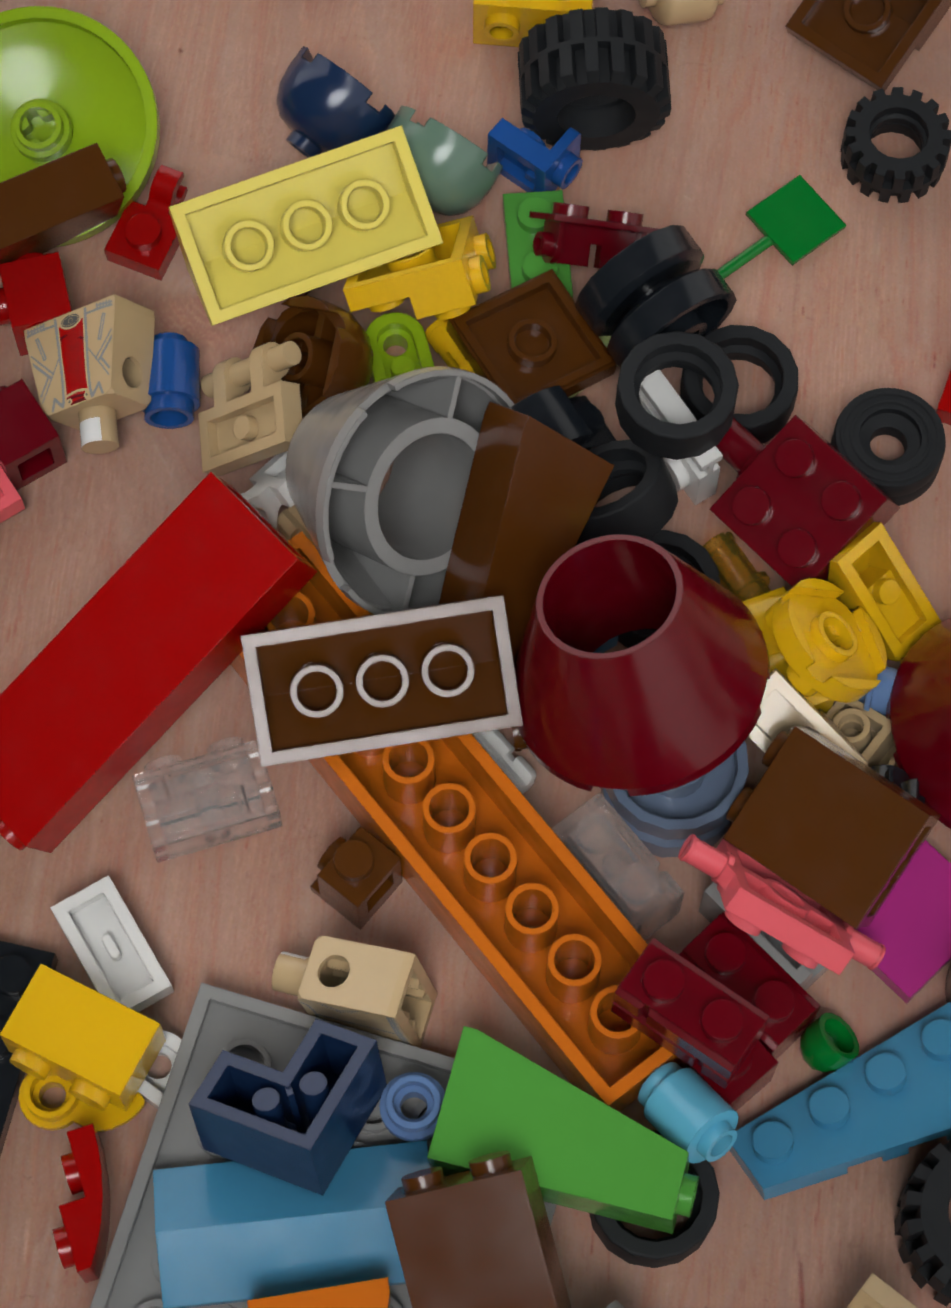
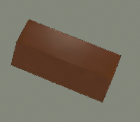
M503 594L240 635L261 767L523 726Z

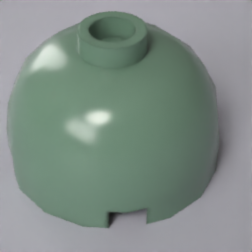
M401 105L388 130L402 125L432 211L445 216L465 214L479 205L492 189L503 170V166L496 162L485 167L482 164L488 153L431 117H429L425 126L419 122L414 123L410 121L416 110Z

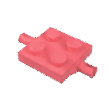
M691 834L683 843L678 855L679 860L685 861L711 876V881L717 884V890L720 893L726 910L724 912L725 916L744 932L753 936H759L761 931L781 941L783 950L801 965L815 969L818 964H821L838 975L842 973L851 959L868 967L869 970H874L882 961L886 951L884 944L878 943L857 931L854 927L725 839H722L717 848L697 838L694 834Z

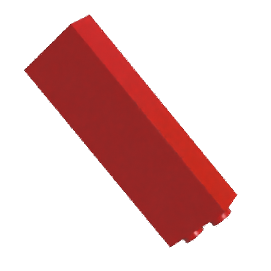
M210 472L0 694V835L15 848L24 850L25 847L52 853L243 651L240 635L261 632L318 572L232 485L214 473Z

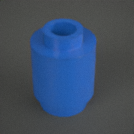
M165 332L154 335V350L148 392L151 396V402L145 410H142L145 422L151 426L162 429L185 427L193 422L194 412L200 407V351L195 344L187 341L185 336L178 333Z

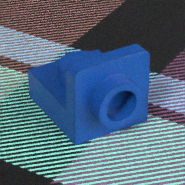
M502 118L488 133L487 165L499 162L503 166L501 175L526 192L555 191L557 187L565 189L576 178L583 163V160L580 158L581 133L570 127L555 145L548 149L536 133L527 128L519 129Z

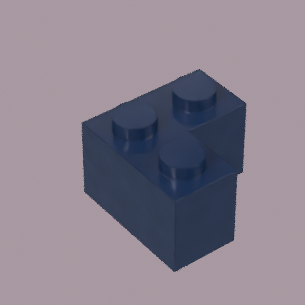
M316 1018L283 1072L222 1050L188 1105L204 1150L323 1196L380 1100L387 1082L377 1040Z

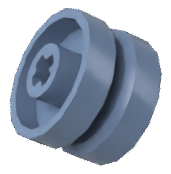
M744 741L729 758L709 773L690 783L668 791L643 796H629L627 790L601 788L602 807L614 831L635 849L661 858L678 857L683 843L691 834L714 846L731 827L732 823L726 819L727 813L737 796L744 789L749 773L747 745Z

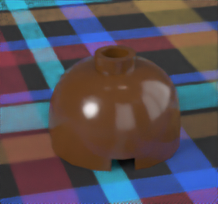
M308 295L293 297L281 304L289 308L284 310L277 320L268 317L261 326L253 349L268 342L282 344L287 341H293L301 350L302 357L300 363L290 367L287 374L282 377V380L300 385L303 419L315 406L327 398L368 385L373 366V351L370 339L354 315L343 308Z

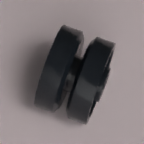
M670 225L653 231L633 242L600 268L586 283L577 297L575 307L596 336H611L607 351L620 369L621 364L634 346L652 335L682 331L705 336L708 332L716 330L732 312L737 301L734 292L716 269H700L704 254L684 226Z

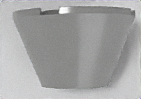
M437 366L413 370L329 397L315 406L297 427L290 442L286 458V483L290 497L331 578L347 598L372 614H380L439 604L484 413L490 401L509 409L514 405L509 396L488 379L454 367ZM393 462V467L388 482L386 483L383 491L379 495L385 474L387 473L390 465Z

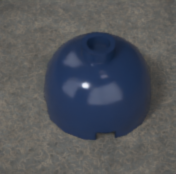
M305 46L301 48L288 66L280 81L276 100L279 116L292 131L286 141L307 158L387 131L395 114L386 104L380 112L369 105L367 100L373 92L323 55L317 53L313 59L309 49Z

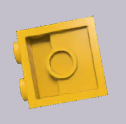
M473 215L437 224L444 243L347 277L343 292L350 312L369 308L371 312L376 313L388 311L401 305L405 298L409 297L417 320L433 315L438 320H447L466 313L471 306L476 305L478 294L491 290L488 270L496 268V257L489 235L487 233L479 235Z

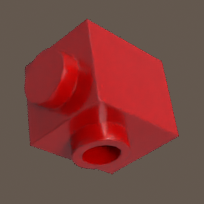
M59 252L49 254L27 253L15 261L0 264V275L3 288H0V326L11 324L20 356L28 355L24 330L73 311Z

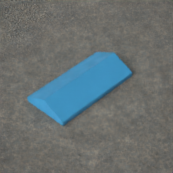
M427 1140L350 1149L323 1196L235 1161L153 1170L155 1234L163 1308H192L246 1302L247 1300L388 1277L389 1286L406 1284L385 1201L397 1188L403 1187L401 1181L403 1176L430 1168L427 1159Z

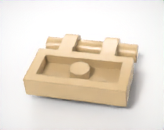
M287 341L282 344L276 342L265 343L254 348L248 358L243 360L238 357L229 358L215 365L212 373L203 376L201 379L202 391L207 397L214 398V407L198 413L202 473L209 474L212 472L215 475L222 476L288 451L292 437L303 420L300 385L282 380V377L287 374L289 368L299 364L301 361V350L295 342ZM251 387V392L244 395Z

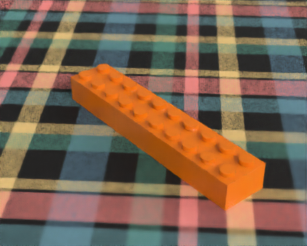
M302 531L288 540L318 572L261 632L372 615L370 612L357 606L337 587L316 547ZM242 651L230 665L248 686ZM472 734L308 760L360 825L401 858L403 878L572 1085L620 1112L638 1098L643 1083L656 1069L670 1062L680 1064V1058L611 1012L615 991L648 944Z

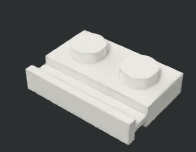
M660 369L644 378L640 385L639 398L641 405L647 413L663 422L675 424L697 421ZM716 446L700 456L679 460L663 458L677 491L683 489L694 505L716 494L721 468L717 462L723 458V455Z

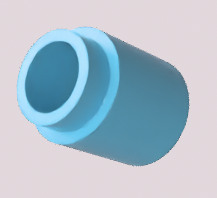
M670 1062L656 1069L643 1083L638 1094V1101L644 1107V1117L665 1139L689 1152V1163L695 1164L704 1160L708 1162L716 1161L724 1156L734 1145L737 1139V1131L735 1129L739 1120L738 1113L692 1068H682L676 1062Z

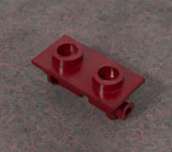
M553 202L552 214L531 211L529 214V218L545 220L544 230L538 231L534 237L533 251L536 256H542L545 263L550 264L561 263L588 267L590 246L592 244L596 245L593 268L600 269L630 244L658 230V228L642 226L644 214L608 210L606 221L588 219V206Z

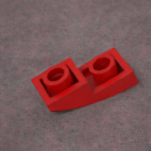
M93 1123L67 1132L72 1152L61 1156L64 1173L72 1195L84 1192L85 1197L59 1205L64 1226L53 1229L54 1240L64 1269L76 1266L78 1274L85 1283L99 1279L105 1259L110 1226V1185L107 1163L101 1138Z

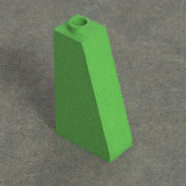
M463 1027L427 1156L431 1168L442 1167L444 1176L470 1171L468 1162L472 1159L494 1152L509 1151L512 1161L532 1156L544 1202L673 1234L677 1215L690 1218L699 1176L688 1174V1151L474 1028Z

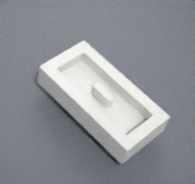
M109 875L50 907L97 992L136 1012H140L174 992L169 979Z

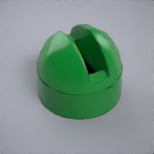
M824 1013L809 1024L802 1033L799 1049L803 1060L811 1069L828 1072L836 1071L856 1058L859 1054V1043L851 1027L842 1018L833 1013Z

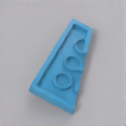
M951 1002L736 1130L737 1139L729 1151L764 1200L847 1174L848 1167L881 1157L884 1162L909 1154L910 1147L946 1136L947 1141L951 1139Z

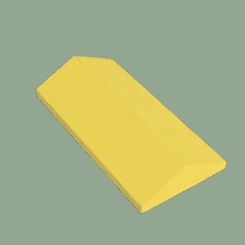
M402 125L168 207L187 270L211 326L444 243Z

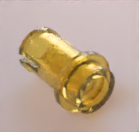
M731 532L726 534L720 533L703 545L718 567L721 585L741 601L772 591L769 588L771 578L765 571L758 572Z

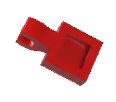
M164 165L159 167L152 181L146 206L133 201L123 211L104 248L108 261L162 281L180 245L168 207L183 202L186 197L187 187L180 185L184 178L183 172Z

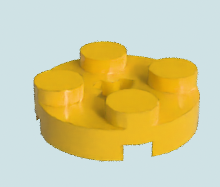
M817 578L801 580L768 608L765 613L766 624L774 634L776 643L788 663V679L794 688L803 695L813 696L818 692L824 697L837 702H855L881 682V680H877V676L886 669L887 653L880 632L871 617L861 606L851 612L845 604L837 599L845 592L836 585Z

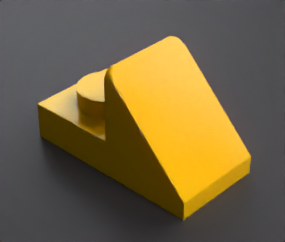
M874 521L830 561L828 582L845 592L837 599L845 604L848 609L856 610L861 606L871 617L883 639L887 660L899 662L922 635L935 625L941 623L940 618L882 522Z

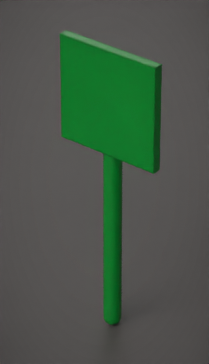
M798 175L746 212V216L765 236L721 266L717 271L725 279L772 245L793 266L845 229L846 224L804 178Z

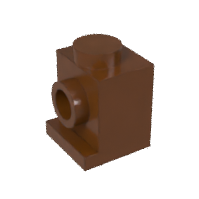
M360 826L348 841L343 837H339L327 848L317 865V868L321 871L310 888L311 891L361 930L403 882L401 858Z

